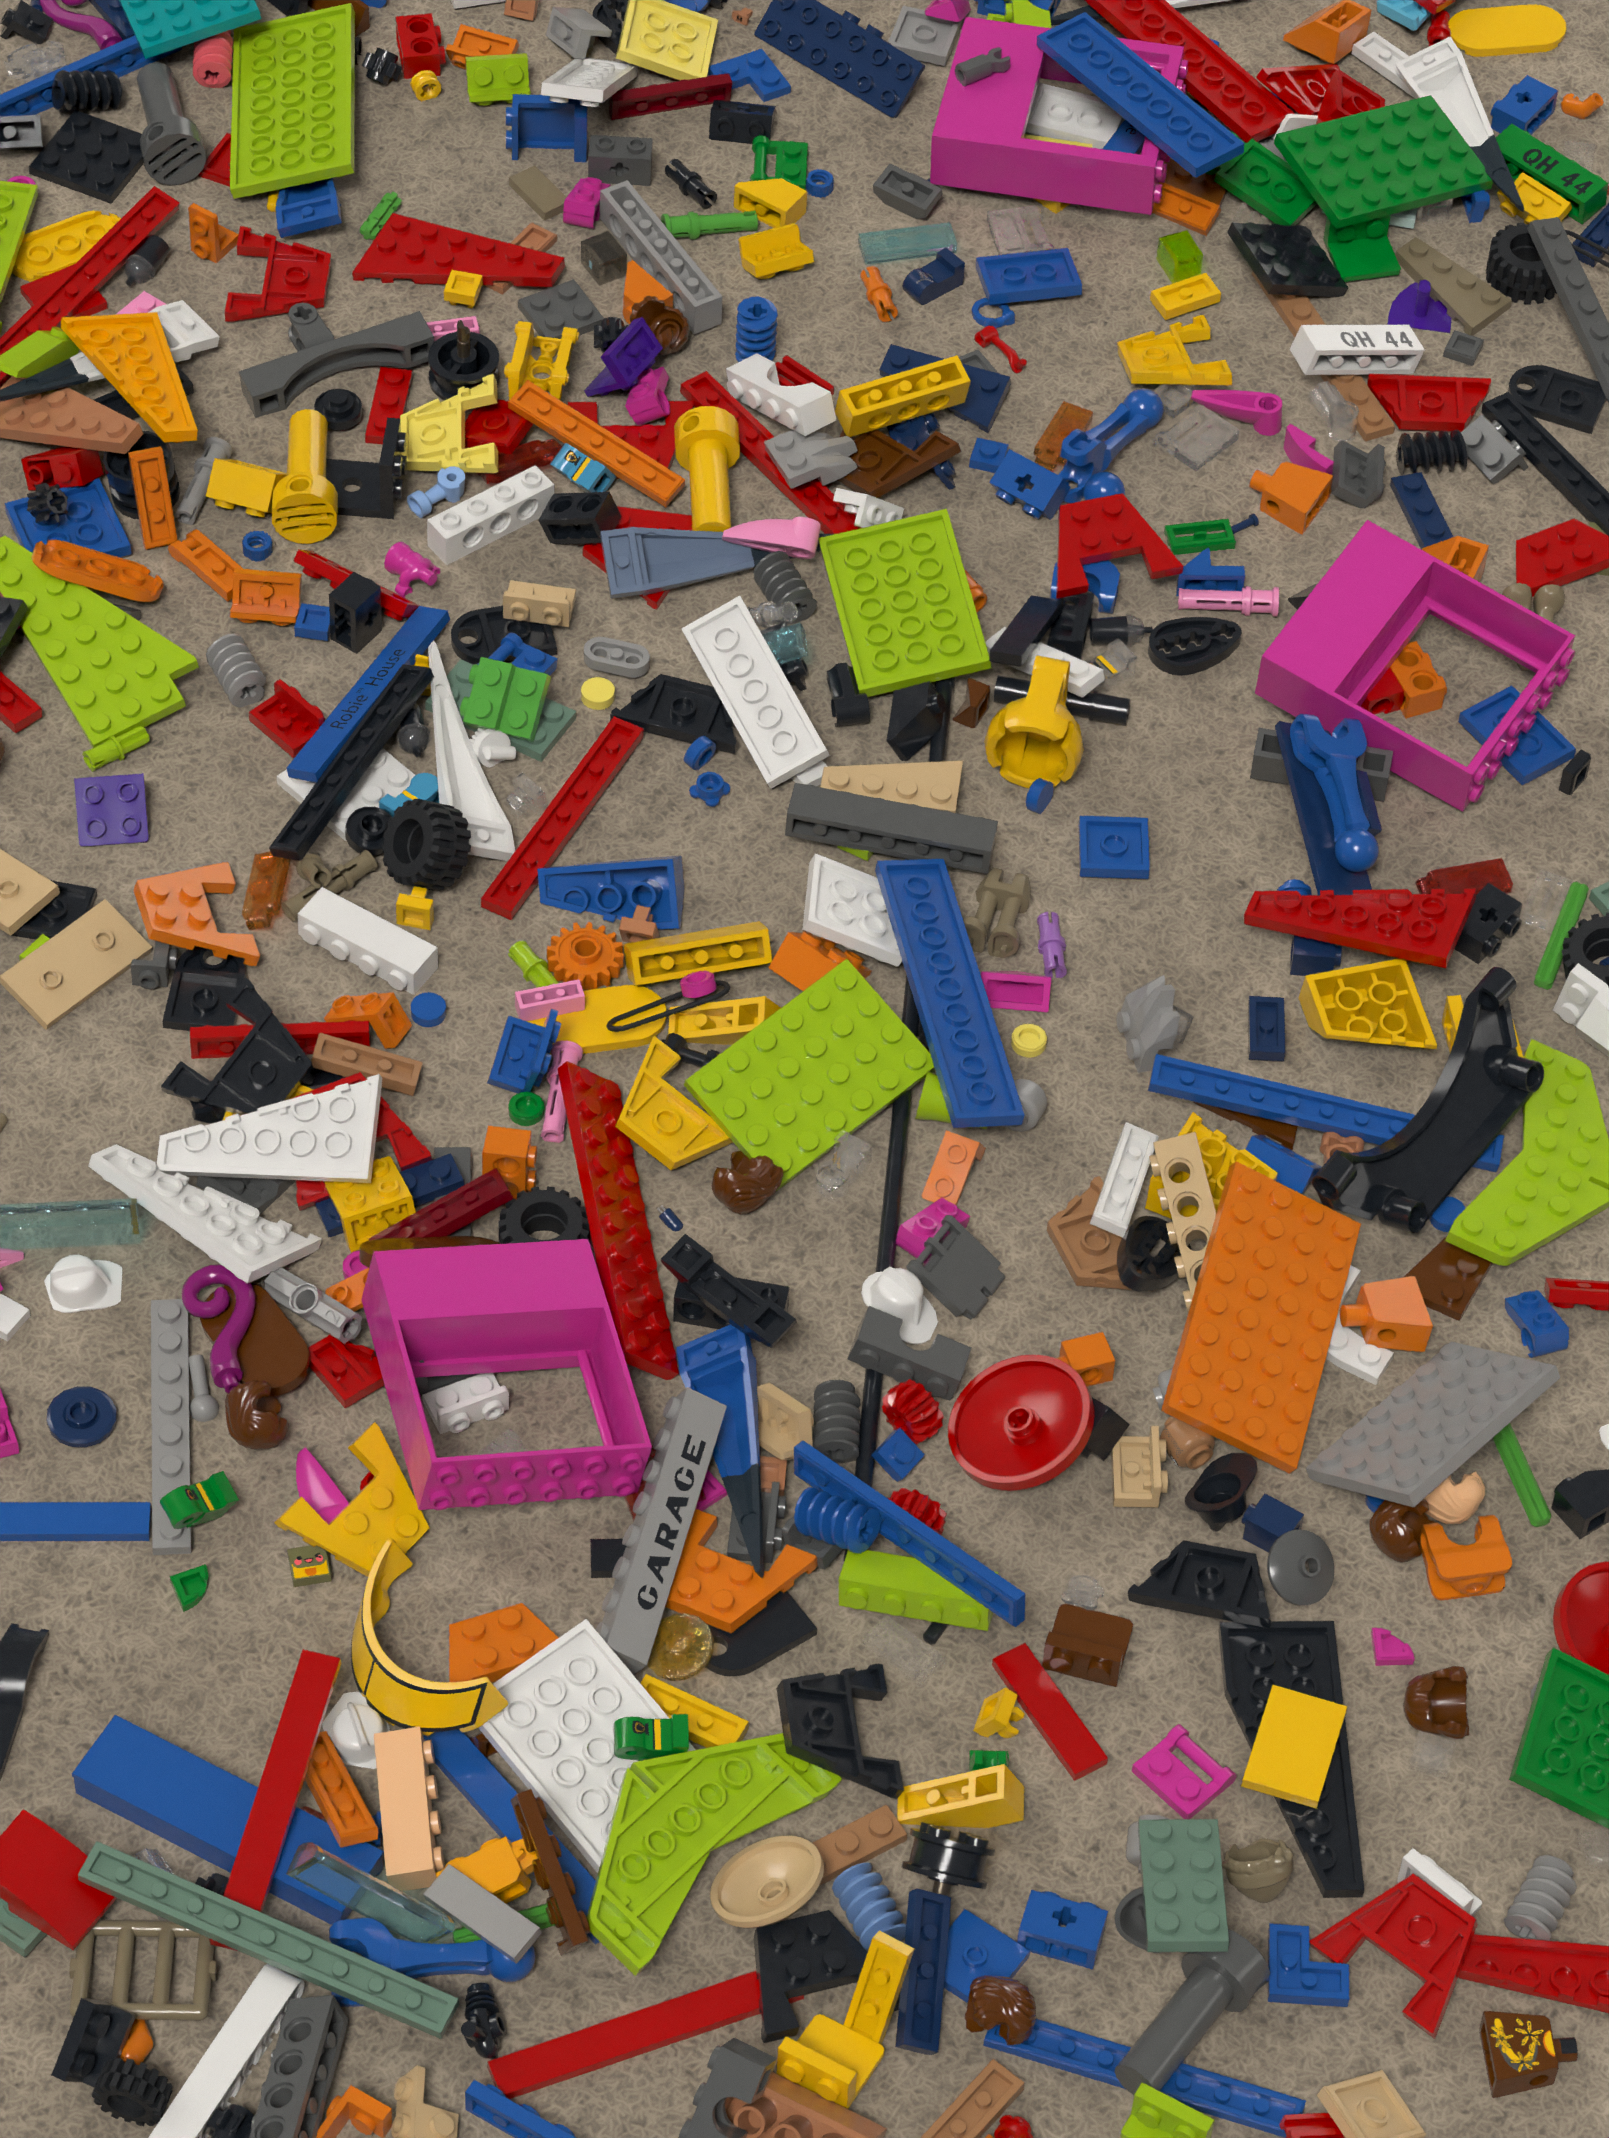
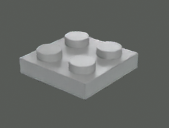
M903 6L888 42L916 60L946 66L961 28V22L926 16L925 10Z

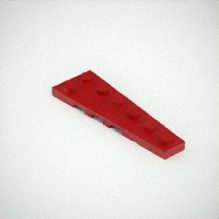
M1474 1934L1458 1978L1609 2013V1946Z

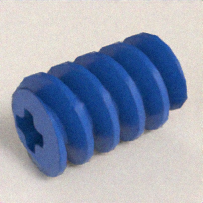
M763 297L746 298L739 303L737 308L736 360L740 362L754 354H759L773 361L776 354L777 308L771 301Z
M808 1487L802 1492L795 1507V1525L802 1535L812 1536L816 1540H823L827 1544L836 1545L841 1549H848L853 1553L860 1554L866 1551L874 1543L880 1530L881 1519L876 1509L870 1508L868 1510L863 1504L856 1505L851 1500H843L840 1496H831L826 1491L819 1492L814 1487Z

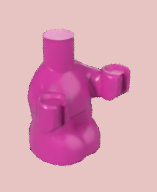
M395 543L386 554L385 569L391 574L400 575L399 583L395 587V592L405 598L407 594L412 593V588L409 584L413 580L420 579L429 586L437 581V574H440V568L435 566L430 559L423 558L421 554L414 552L406 543Z

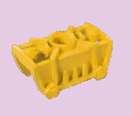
M518 321L515 324L514 332L516 333L517 340L512 360L504 368L505 378L508 379L509 400L527 380L544 391L547 390L552 396L561 400L563 386H566L569 382V374L566 369L570 363L571 351L574 344L576 345L577 341H579L580 333L578 329L564 327L561 339L542 336L534 337L533 324ZM533 346L540 347L541 355L537 361L531 355ZM558 351L556 361L554 362L552 357H554L556 355V352ZM537 373H547L550 377L538 379L534 375Z

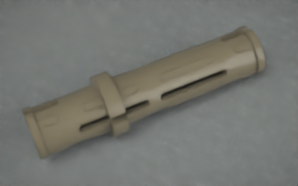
M364 850L360 855L344 865L337 864L332 868L329 884L323 888L334 894L339 893L343 889L346 891L354 887V882L377 869L376 860L369 851ZM310 885L292 898L282 902L281 908L283 913L292 922H295L298 919L300 910L320 888Z

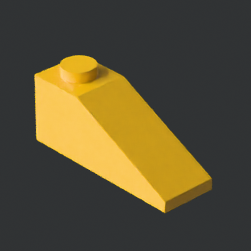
M766 996L709 1002L670 1015L668 1034H678L686 1040V1043L733 1045L781 1007ZM680 1006L670 1007V1010Z
M1005 1764L903 1786L904 1791L898 1797L897 1820L900 1824L921 1825V1822H926L938 1826L991 1828L1024 1820V1786Z

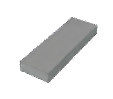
M450 1864L447 1865L423 1894L428 1902L516 1964L542 1934L540 1927Z

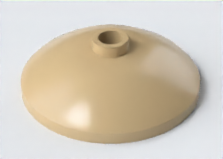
M776 1836L756 1842L735 1854L720 1869L711 1886L710 1900L712 1907L722 1921L736 1927L760 1928L781 1922L798 1912L815 1894L824 1873V1863L821 1854L812 1842L797 1836Z

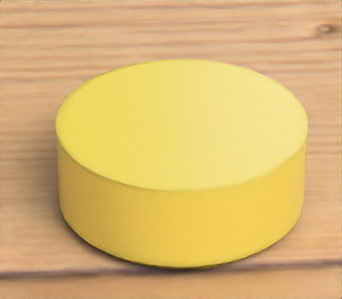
M594 677L583 683L581 687V700L588 708L602 710L608 708L614 702L615 687L608 679Z
M1023 1024L1014 1029L1011 1046L1018 1055L1031 1058L1039 1056L1044 1052L1047 1035L1041 1027L1034 1024Z

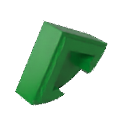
M206 1564L170 1576V1583L183 1612L196 1606L207 1592L209 1579Z

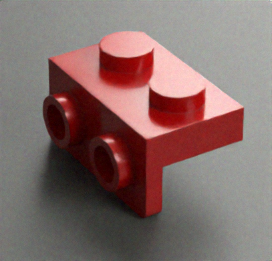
M279 679L274 682L275 695L249 711V721L292 758H295L324 723L325 717L322 711L316 705L308 703L295 687H289L284 681Z

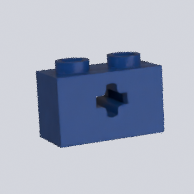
M1527 75L1519 84L1515 83L1502 100L1499 99L1495 102L1490 113L1493 117L1491 128L1501 133L1510 124H1513L1532 135L1554 113L1558 90Z
M1010 449L989 482L997 491L995 494L997 498L1009 505H1012L1014 501L1024 506L1022 510L1038 520L1041 515L1051 520L1071 488L1063 477ZM1026 485L1029 486V487H1032V486H1033V488H1032L1031 490H1030V489H1027V488H1026L1025 490H1023Z
M1031 1890L1019 1927L1017 1943L1032 1953L1093 1969L1104 1935L1108 1911L1100 1909L1095 1904L1089 1902L1078 1903L1061 1898L1053 1892Z

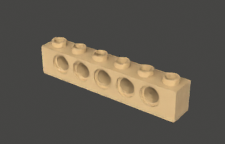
M1196 1132L1153 1142L1156 1154L1149 1156L1154 1177L1161 1175L1164 1188L1157 1189L1162 1211L1170 1209L1173 1221L1166 1223L1170 1243H1178L1181 1256L1174 1257L1179 1279L1187 1277L1190 1289L1183 1291L1188 1313L1216 1216ZM1179 1171H1185L1190 1174L1188 1180L1183 1183H1175L1171 1178ZM1186 1205H1194L1199 1208L1197 1213L1191 1217H1184L1179 1214L1180 1210ZM1199 1238L1207 1242L1206 1246L1200 1251H1193L1188 1248L1189 1243L1194 1239Z

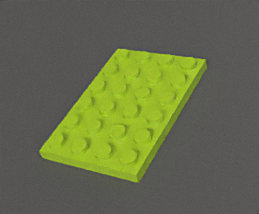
M947 509L818 539L859 693H866L867 697L928 681L935 682L991 669L988 650Z
M845 959L687 1078L684 1086L749 1160L765 1155L772 1159L775 1165L782 1167L783 1177L780 1187L776 1190L778 1191L923 1080L927 1075V1071L932 1073L935 1067L930 1052L850 961Z

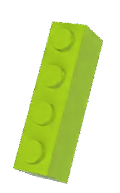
M866 1550L860 1554L847 1551L839 1576V1606L965 1628L989 1630L993 1616L991 1610L916 1558Z

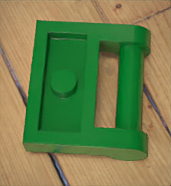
M762 135L755 137L752 141V151L755 153L754 172L750 176V181L782 178L805 190L808 143L770 141L768 137ZM767 154L776 155L775 177H768L766 174Z

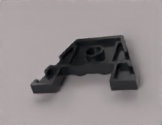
M245 978L228 999L226 1005L227 1008L254 1025L252 1030L212 1081L180 1061L161 1085L163 1092L244 1115L258 1111L257 1108L288 1100L312 1070L313 1064L288 1030L282 1026L266 1001H263L251 981Z
M872 1664L867 1669L856 1671L855 1668L843 1669L840 1674L825 1676L824 1673L782 1679L776 1690L786 1753L890 1798L898 1799L904 1791L899 1761L862 1755L853 1698L873 1701L883 1700L887 1694L883 1664Z
M829 1910L784 1920L773 1925L756 1928L754 1949L757 1979H759L760 1989L758 2002L759 2013L762 2016L761 2039L763 2043L784 2039L786 2036L792 2037L797 2035L800 2026L788 2002L789 1998L857 1983L868 1952ZM900 1994L897 1999L894 2011L899 2010Z

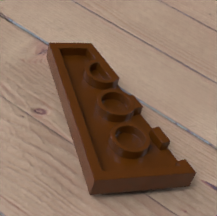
M1445 1237L1404 1277L1415 1276L1426 1307L1460 1321L1493 1263L1446 1242Z

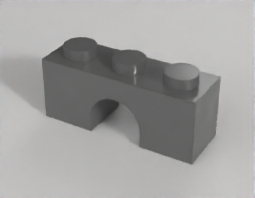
M868 1306L858 1326L847 1359L859 1364L863 1368L872 1369L892 1377L900 1383L908 1379L921 1383L927 1392H932V1396L950 1401L961 1381L972 1347L937 1334L929 1349L923 1351L914 1350L908 1347L900 1337V1327L903 1319Z
M732 2038L722 2046H716L707 2064V2068L711 2069L707 2083L703 2082L699 2086L693 2099V2105L697 2106L692 2120L688 2119L685 2122L678 2138H746L748 2132L735 2126L727 2117L725 2110L726 2100L728 2097H735L748 2104H752L763 2096L777 2058L736 2038Z

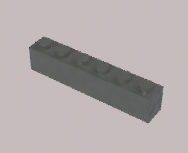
M795 783L787 811L785 836L911 860L944 859L948 867L987 874L995 846L998 821L921 807L915 804L863 796L846 791L821 788L814 785Z

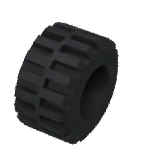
M1524 222L1517 223V226L1510 224L1505 226V230L1500 229L1496 233V237L1492 238L1486 267L1487 283H1491V287L1500 290V293L1506 297H1511L1514 303H1517L1518 300H1523L1524 304L1531 305L1533 300L1537 304L1543 303L1544 298L1551 300L1557 292L1527 230L1529 224Z
M422 799L407 800L403 802L402 807L398 806L394 811V817L389 818L387 822L388 828L384 830L383 838H385L382 845V852L384 853L383 863L384 866L388 867L387 873L389 876L394 877V881L397 883L427 888L432 891H441L445 887H451L454 884L455 878L459 879L463 874L462 869L466 867L468 852L471 851V845H469L471 831L467 830L468 821L462 817L463 813L459 809H455L454 806Z
M1598 913L1591 915L1592 919L1589 921L1586 919L1580 920L1578 928L1572 927L1568 931L1569 938H1564L1562 957L1565 978L1567 980L1570 971L1579 963L1609 987V965L1593 963V961L1600 957L1609 956V913H1606L1604 917H1599Z
M547 1186V1190H540L539 1187L531 1188L529 1193L523 1190L517 1193V1199L508 1201L506 1208H502L500 1212L498 1226L499 1243L501 1244L588 1239L590 1244V1228L585 1206L581 1207V1201L576 1196L569 1198V1192L563 1189L560 1192H556L555 1187ZM545 1230L555 1232L560 1236L549 1240H539L529 1235Z

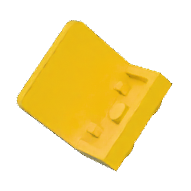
M819 2014L813 2017L797 2041L787 2036L778 2047L776 2074L820 2095L826 2100L833 2101L849 2109L883 2059L884 2047L862 2034Z

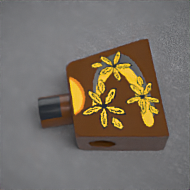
M1484 2011L1479 2033L1492 2098L1553 2085L1559 2069L1558 2063L1577 2061L1576 2039L1574 2037L1553 2038L1548 2017Z

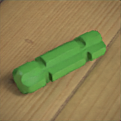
M396 192L386 193L369 215L367 221L360 227V233L364 236V239L374 240L392 213H395L400 207L402 200Z

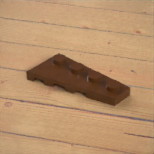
M532 1789L516 1794L511 1799V1803L526 1850L529 1853L536 1852L537 1859L532 1861L533 1872L537 1885L543 1891L548 1890L550 1897L546 1899L547 1907L545 1910L550 1924L560 1928L563 1940L556 1942L562 1956L577 1950L588 1941L586 1934L590 1933V1928L582 1910L577 1911L572 1896L576 1894L572 1878L568 1872H562L557 1859L562 1856L559 1843L554 1834H548L543 1820L547 1819L544 1803L539 1796L535 1798Z

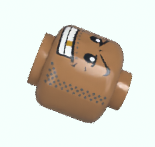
M1173 1416L1166 1420L1160 1439H1166V1452L1175 1465L1182 1468L1196 1469L1211 1459L1215 1446V1438Z

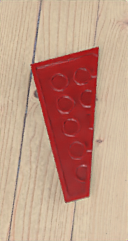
M392 213L353 270L352 276L355 281H364L365 278H381L382 283H394L395 278L412 279L414 284H446L451 270L482 275L483 285L493 286V281H511L514 286L553 287L565 268V260L561 256Z

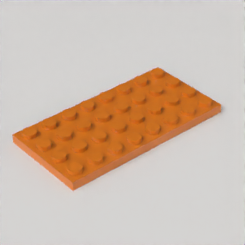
M1237 1161L1233 1163L1228 1170L1161 1411L1289 1474L1297 1469L1361 1223Z

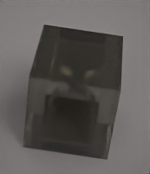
M609 231L581 241V264L599 286L626 276L627 253Z

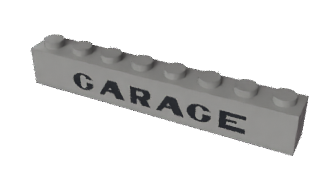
M688 1387L677 1397L672 1396L664 1408L663 1417L666 1418L664 1427L659 1430L654 1439L653 1448L656 1449L654 1459L649 1462L644 1471L643 1480L646 1481L644 1491L638 1495L634 1503L633 1512L636 1513L634 1523L628 1527L623 1537L622 1544L626 1548L623 1556L618 1559L613 1569L612 1577L616 1580L613 1589L607 1593L602 1604V1610L605 1611L603 1621L595 1629L633 1675L647 1666L727 1407Z

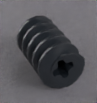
M61 70L55 75L51 89L52 104L56 110L63 109V106L67 110H73L75 105L79 110H84L86 106L90 110H95L98 105L101 110H107L109 105H111L113 110H116L120 105L122 96L121 83L113 71L102 72L96 70L90 72L85 70L79 72L73 70L68 72Z
M1458 429L1451 431L1450 435L1444 430L1440 431L1437 436L1433 431H1430L1425 436L1420 432H1416L1413 434L1412 439L1407 433L1401 434L1399 438L1396 462L1400 475H1403L1405 465L1409 466L1412 474L1416 473L1418 464H1421L1424 473L1429 472L1431 463H1434L1437 472H1441L1443 462L1447 463L1449 471L1454 470L1457 461H1459L1462 470H1465L1467 467V448L1464 438Z

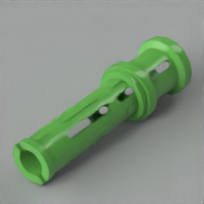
M755 210L713 215H698L691 211L687 215L669 216L666 213L661 216V222L674 238L689 237L690 240H696L700 235L757 231L758 219Z

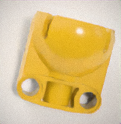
M1036 655L1027 696L1008 703L998 711L990 722L984 740L987 760L993 768L1000 766L1001 776L1011 783L1030 788L1036 779L1042 778L1052 782L1055 787L1061 780L1063 782L1069 780L1077 771L1084 748L1080 726L1066 707L1070 672L1069 661Z

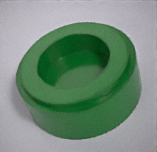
M518 1093L509 1101V1117L514 1123L521 1126L535 1125L544 1116V1102L535 1093Z

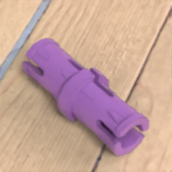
M1044 912L1037 918L1040 932L1038 950L1040 954H1043L1044 974L1053 978L1052 969L1055 968L1056 978H1063L1067 973L1063 954L1066 944L1065 939L1060 933L1059 916L1057 913L1051 912L1052 922L1049 923L1048 912Z

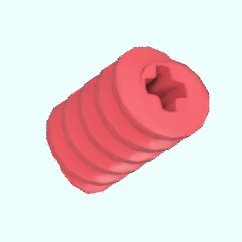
M231 30L194 42L193 76L200 85L210 88H223L231 81L233 51Z

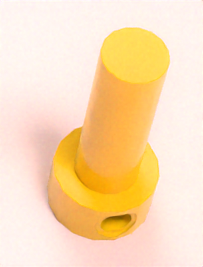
M700 406L682 414L675 423V455L680 466L689 471L692 531L724 532V530L731 528L728 469L735 465L740 456L739 427L734 415L725 409L714 406Z
M311 409L300 410L293 414L289 420L287 476L277 483L273 490L272 524L276 532L289 541L302 544H311L324 540L332 534L337 525L338 493L334 485L326 479L328 422L324 415Z

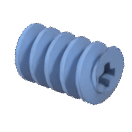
M870 1862L857 1864L846 1869L837 1876L832 1886L835 1897L839 1898L842 1910L846 1911L849 1923L853 1924L852 1928L855 1934L860 1937L859 1941L866 1950H869L872 1938L879 1930L899 1941L905 1939L906 1924H900L903 1919L902 1913L897 1910L893 1911L896 1903L893 1898H886L889 1890L887 1886L880 1885L882 1881L880 1873H870L872 1870Z

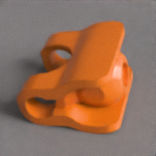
M1495 1515L1478 1517L1474 1535L1476 1542L1470 1545H1459L1452 1542L1444 1532L1443 1526L1437 1522L1422 1525L1420 1548L1426 1567L1428 1584L1434 1598L1444 1601L1499 1593L1505 1588L1504 1574L1510 1571L1512 1558L1504 1540L1498 1518Z

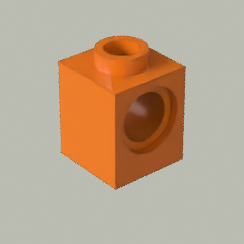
M1103 1332L1061 1342L1060 1355L1056 1359L1071 1366L1081 1376L1087 1387L1113 1381L1115 1358Z

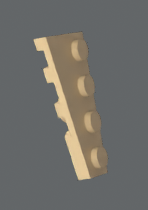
M963 761L829 766L823 769L820 787L956 813Z

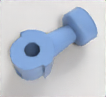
M455 466L439 470L436 485L425 493L417 490L407 496V503L411 511L419 518H423L431 513L432 504L444 498L452 503L459 501L460 497L464 494V471Z

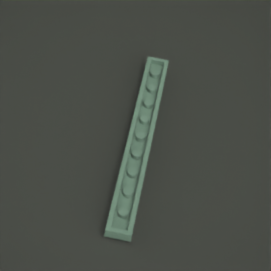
M98 1841L94 1844L78 1873L79 1881L439 2039H442L459 2006V1998Z

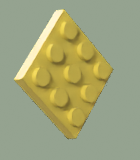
M628 0L616 59L677 80L707 77L718 19L663 0Z

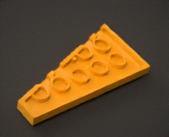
M157 312L61 318V329L164 443L197 441L198 429Z

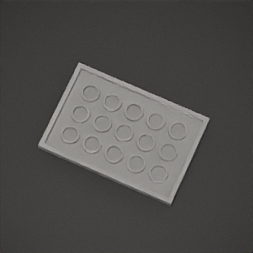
M1450 1342L1444 1345L1439 1353L1430 1361L1420 1366L1415 1371V1374L1402 1385L1394 1388L1391 1394L1378 1406L1370 1409L1367 1415L1355 1426L1346 1430L1342 1437L1333 1445L1322 1451L1306 1467L1308 1476L1313 1481L1415 1507L1561 1377L1556 1365Z

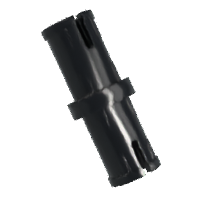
M678 159L670 161L677 169L676 171L666 165V176L679 185V189L684 195H690L704 209L712 206L705 199L706 196L714 203L716 202V192L703 183L702 177L697 172H691Z

